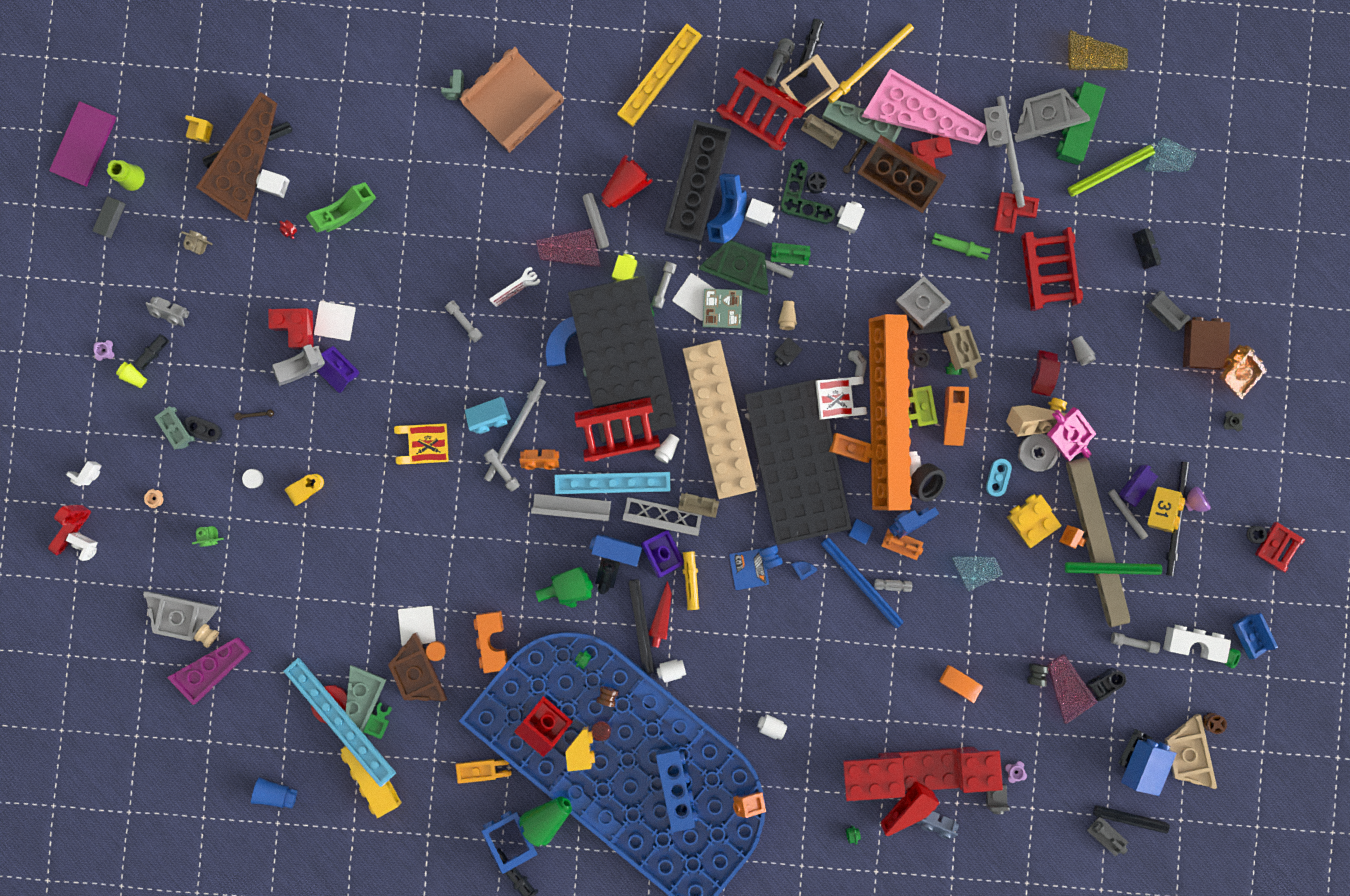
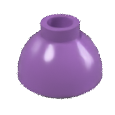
M1196 486L1190 490L1185 501L1187 509L1198 512L1210 510V503L1202 490Z

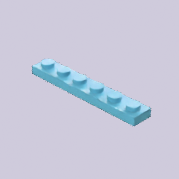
M670 472L555 475V494L670 491Z

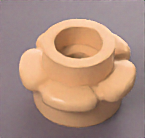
M151 489L145 494L144 501L149 507L157 508L164 501L162 498L163 494L159 490Z

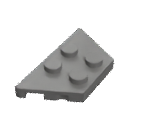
M1064 88L1032 97L1024 102L1023 114L1020 116V125L1017 134H1015V141H1024L1088 122L1090 117L1070 97Z
M144 591L143 593L149 608L147 611L151 618L152 632L188 641L194 640L197 631L204 624H207L219 607Z

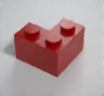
M307 308L268 309L269 329L288 331L289 348L303 349L304 346L310 344L313 347V311Z

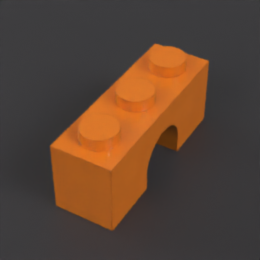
M495 611L477 614L476 619H474V628L478 630L479 638H476L477 649H481V657H479L480 669L483 668L484 673L500 671L508 662L507 649H495L490 643V637L492 633L504 630L502 612Z

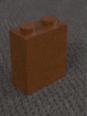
M1192 317V320L1187 321L1184 333L1183 368L1227 369L1230 322H1223L1222 318H1212L1211 321H1204L1203 317Z

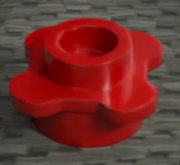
M288 220L285 222L280 221V232L285 237L289 236L291 239H294L293 235L297 232L295 226Z

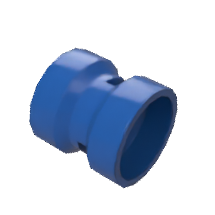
M777 545L759 551L760 557L764 558L765 569H770L783 563L782 558L776 554L778 552Z

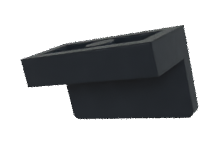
M947 312L939 314L923 329L910 317L907 318L910 337L945 333L952 330L951 326H948Z

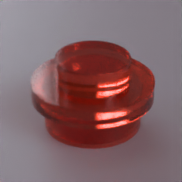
M599 721L593 725L592 736L594 739L605 741L610 737L611 728L608 723Z

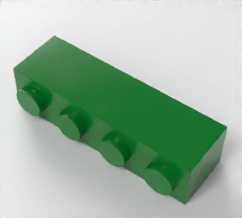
M1085 81L1079 87H1076L1073 98H1075V101L1082 110L1089 115L1090 121L1062 129L1061 133L1064 135L1062 141H1059L1056 147V152H1058L1057 159L1079 165L1084 161L1106 88Z

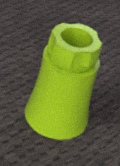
M113 160L108 164V174L124 189L134 191L143 185L145 175L139 166L128 164L122 160Z

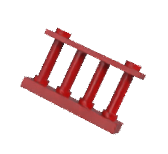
M742 67L734 76L739 84L727 106L722 103L716 111L720 113L722 118L732 120L766 141L772 149H779L781 151L787 144L782 138L794 117L801 118L808 107L774 86H767L761 78ZM745 87H750L754 90L755 94L742 116L733 109ZM765 96L771 100V105L758 126L749 119L760 99ZM782 107L787 110L788 114L774 136L765 129L777 108Z
M1071 227L1062 231L1063 235L1036 238L1033 232H1027L1021 236L1031 311L1042 309L1043 305L1047 302L1071 300L1072 306H1076L1083 299L1082 289H1079L1074 251L1075 233L1072 232ZM1064 243L1065 254L1046 257L1036 256L1035 248L1037 246ZM1060 262L1067 263L1068 273L1047 276L1039 275L1038 267L1040 265ZM1069 281L1070 292L1049 295L1041 293L1040 286L1042 284Z
M651 398L575 412L576 427L584 428L588 449L583 450L584 461L594 462L600 458L645 449L653 450L656 447H660L658 435L652 436L648 414L653 412ZM638 415L641 417L645 438L633 440L629 418ZM620 419L622 421L625 442L614 443L610 425L612 420ZM601 423L603 425L607 445L595 446L591 429L592 424Z

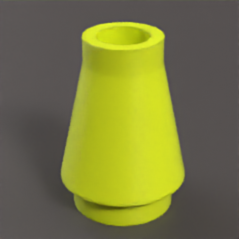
M124 362L116 372L119 379L139 388H142L147 381L131 363Z

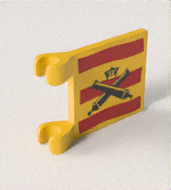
M447 424L394 427L395 434H408L409 456L396 457V464L449 462Z

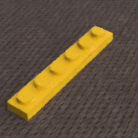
M686 24L617 115L633 127L695 47L702 35Z

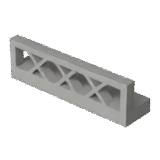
M534 494V504L531 513L609 521L611 501Z
M629 497L627 498L623 515L624 521L695 536L699 534L702 515L680 511L677 507ZM630 503H639L643 511L637 515L629 513ZM651 507H657L661 515L657 518H650L646 511ZM671 510L676 511L680 519L675 522H669L665 514ZM644 512L647 517L641 516L640 514ZM679 512L686 513V515L682 517ZM690 514L698 516L696 527L688 526L684 518ZM663 516L666 521L659 520V518ZM682 520L685 525L678 524V522Z

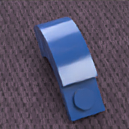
M723 173L719 176L722 206L716 218L707 223L709 241L726 243L736 235L744 220L747 206L746 190H741L739 175Z
M573 316L557 325L548 339L546 346L548 367L568 365L566 347L569 340L577 334Z

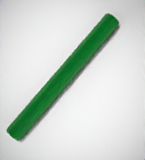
M1066 562L1064 566L1066 573L1162 574L1161 564Z

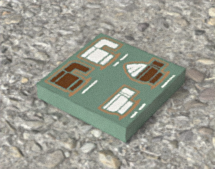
M704 289L703 327L741 329L742 290Z

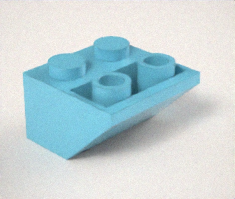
M502 397L465 410L469 430L476 432V434L490 431L489 427L492 426L502 427L508 424V420H511Z

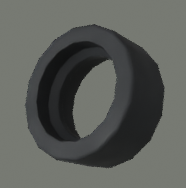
M923 464L911 476L910 492L921 501H932L938 497L945 487L946 474L934 464ZM932 476V479L928 486L923 489V486L927 479Z

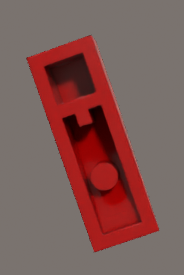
M916 782L905 794V797H902L880 822L885 835L890 836L927 818L939 805V801L932 790Z

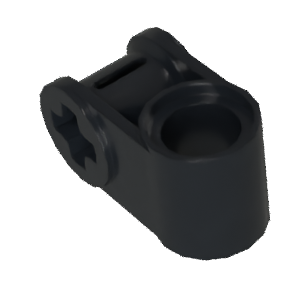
M1110 668L1089 680L1086 686L1091 688L1096 696V701H1102L1126 684V676L1123 672ZM1118 674V681L1112 683V676Z

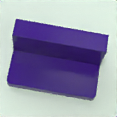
M334 346L321 353L325 364L316 371L338 393H341L347 383L358 377L360 372Z
M1140 465L1118 494L1120 498L1132 507L1137 506L1158 478L1156 474L1149 470L1151 467L1148 465Z

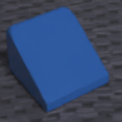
M856 519L847 536L866 545L873 527Z

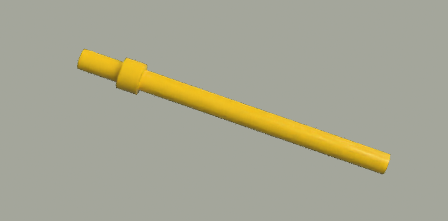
M907 24L849 79L842 81L837 90L828 97V101L833 104L841 95L851 90L850 87L914 29L912 24Z

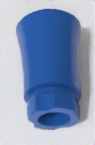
M258 777L252 793L251 804L292 809L298 790Z

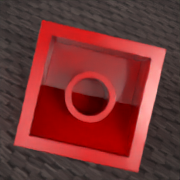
M543 696L514 732L544 757L555 746L573 721Z

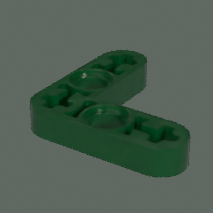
M802 159L792 162L781 201V210L787 215L822 224L831 223L835 217V211L831 206L800 198L808 165ZM798 164H801V168L804 169V171L801 170L799 177L794 178L797 171L794 167H797ZM790 183H798L799 190L792 192L789 189ZM792 201V205L798 206V202L802 204L799 208V213H797V208L791 207V209L788 210L787 206L784 205V203ZM805 205H810L813 208L811 215L803 213L802 209ZM817 207L820 208L818 212L824 213L825 210H828L829 215H831V217H828L827 220L824 219V215L818 214L817 218L814 217L817 211Z

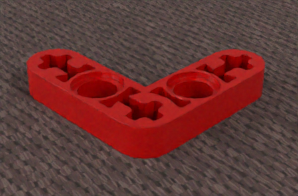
M65 505L61 507L55 514L54 520L64 526L53 539L48 550L56 556L61 554L70 543L66 541L69 533H77L89 517L91 511L83 505Z

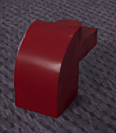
M1042 350L1038 351L1036 370L1031 379L1032 393L1051 396L1060 372L1058 354Z

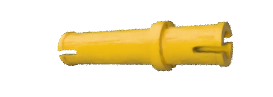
M695 551L682 552L687 610H697L700 607Z

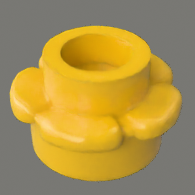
M1053 397L1051 402H1048V405L1051 406L1050 410H1059L1061 412L1066 410L1067 402Z

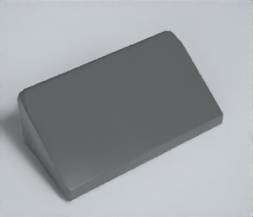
M107 196L93 232L111 239L126 204Z

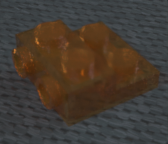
M1239 344L1227 358L1230 365L1220 375V379L1237 398L1242 400L1267 369L1262 364L1263 360L1254 355L1255 351L1250 346Z

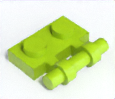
M931 386L911 389L912 397L908 398L910 403L914 404L915 414H910L908 408L909 428H912L911 420H917L918 427L937 424Z

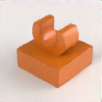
M1067 525L1059 542L1076 549L1077 545L1083 547L1087 540L1082 538L1084 531Z

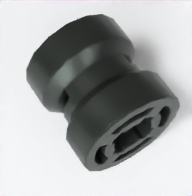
M1029 664L1030 676L1027 678V683L1047 686V679L1045 677L1049 672V667Z

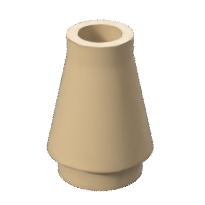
M793 301L783 302L778 321L779 328L782 330H794L795 325H797L794 308L795 302Z

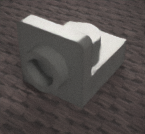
M1002 784L1003 790L986 791V807L993 814H1004V811H1010V807L1007 805L1006 784Z

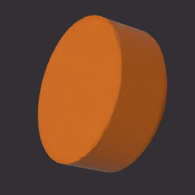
M433 641L426 648V655L432 661L441 660L446 653V647L440 641Z

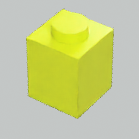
M629 254L618 255L612 279L620 281L633 278L637 267V260H634L635 257Z

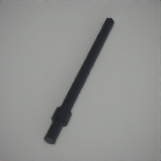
M1183 461L1181 462L1177 491L1182 492V498H1185L1189 462ZM1180 510L1178 512V517H1180L1178 530L1174 529L1171 534L1170 548L1166 555V560H1168L1166 575L1174 576L1175 564L1179 557L1177 550L1183 513Z

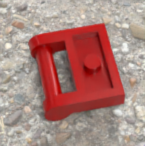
M1274 522L1267 533L1266 540L1261 543L1255 555L1274 566L1277 570L1286 573L1287 565L1298 547L1303 545L1305 539L1280 523ZM1291 539L1292 543L1290 544L1283 558L1279 562V556L1281 555L1288 541Z

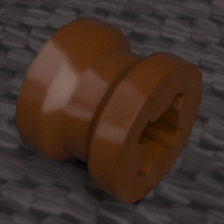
M600 686L599 691L601 693L597 697L596 702L605 706L615 707V697L618 696L619 691L610 687Z
M1207 713L1202 719L1204 728L1214 734H1221L1227 728L1225 718L1216 713Z

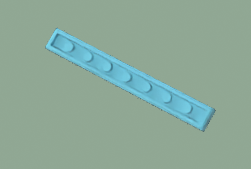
M297 658L283 671L380 787L396 774L394 769L300 658Z

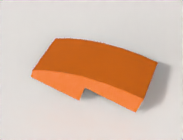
M950 665L946 667L939 680L941 684L951 691L958 693L972 703L976 701L983 688L982 685Z

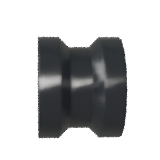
M821 172L812 173L807 181V188L813 194L821 193L827 185L826 176Z

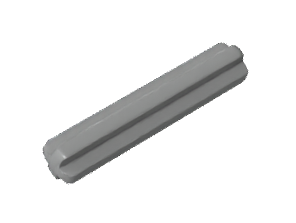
M593 193L585 194L583 201L598 248H606L609 246V242Z

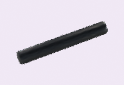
M1098 805L1094 806L1093 815L1096 817L1165 834L1170 829V825L1167 822Z

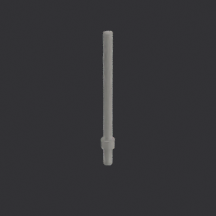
M999 96L997 97L998 106L1003 105L1009 142L1006 144L1013 181L1011 185L1012 192L1015 194L1017 207L1020 208L1025 206L1024 186L1020 181L1005 97Z
M539 378L533 391L530 390L527 402L498 452L499 456L497 458L500 462L505 457L534 403L538 402L539 394L546 381ZM491 464L484 477L489 482H491L497 471L493 464Z

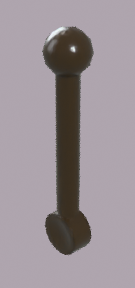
M860 140V145L851 160L843 167L844 173L850 172V167L863 146L867 144L866 140Z
M269 409L267 412L236 413L234 418L242 420V418L266 415L272 417L274 411Z

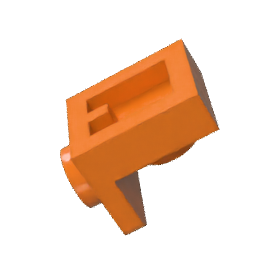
M756 792L743 797H733V809L739 817L748 818L766 812L762 792Z

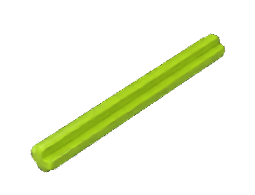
M1148 145L1070 186L1067 189L1069 195L1073 197L1152 156L1155 153L1153 146Z

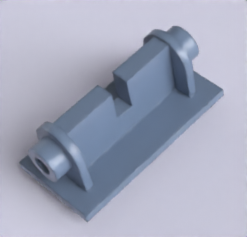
M932 811L927 818L917 822V824L921 825L922 829L929 832H938L942 838L950 839L958 836L954 831L958 830L959 824L945 816H942L941 822H939L940 814Z

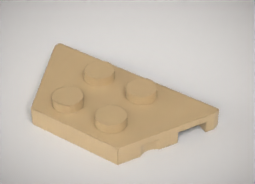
M1195 714L1165 739V744L1171 746L1170 750L1177 753L1171 766L1172 775L1175 779L1216 789L1217 785L1202 717L1200 714Z

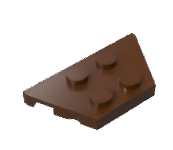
M416 632L412 634L411 638L388 664L404 700L446 701L445 692Z

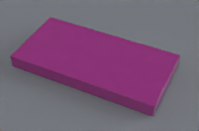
M79 101L49 171L87 187L117 117Z

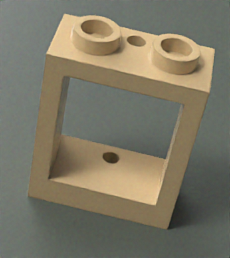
M818 54L812 56L779 81L781 85L779 90L798 101L786 83L812 63L816 66L829 87L804 105L808 107L806 111L839 87V84Z

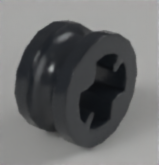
M1251 526L1248 528L1246 536L1252 543H1262L1267 538V532L1261 526ZM1254 531H1260V533H1258L1260 534L1259 538L1253 537L1255 536V534H1253Z

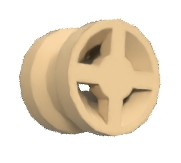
M204 624L197 631L194 640L197 642L201 641L203 646L208 648L215 641L219 632L211 630L208 624Z

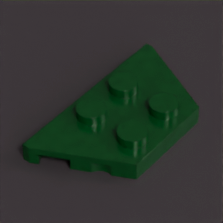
M729 240L699 267L702 271L766 296L768 295L765 253Z

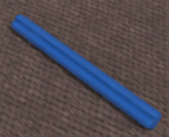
M830 538L824 539L821 545L889 622L895 628L900 627L903 624V620L832 540Z

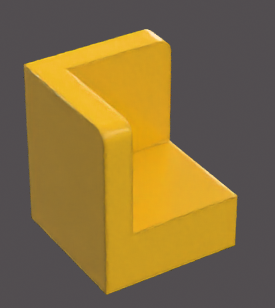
M186 115L185 119L189 122L186 137L209 144L214 125L207 120Z

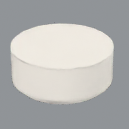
M256 469L247 470L242 477L243 484L248 488L259 487L263 482L262 473Z

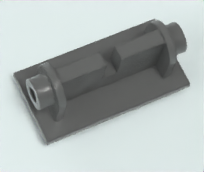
M1098 817L1087 829L1114 856H1117L1119 853L1123 855L1127 852L1126 845L1129 842L1102 818Z

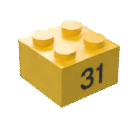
M1157 487L1147 525L1151 528L1173 533L1174 529L1178 530L1180 523L1178 512L1179 510L1183 511L1185 505V498H1182V492Z

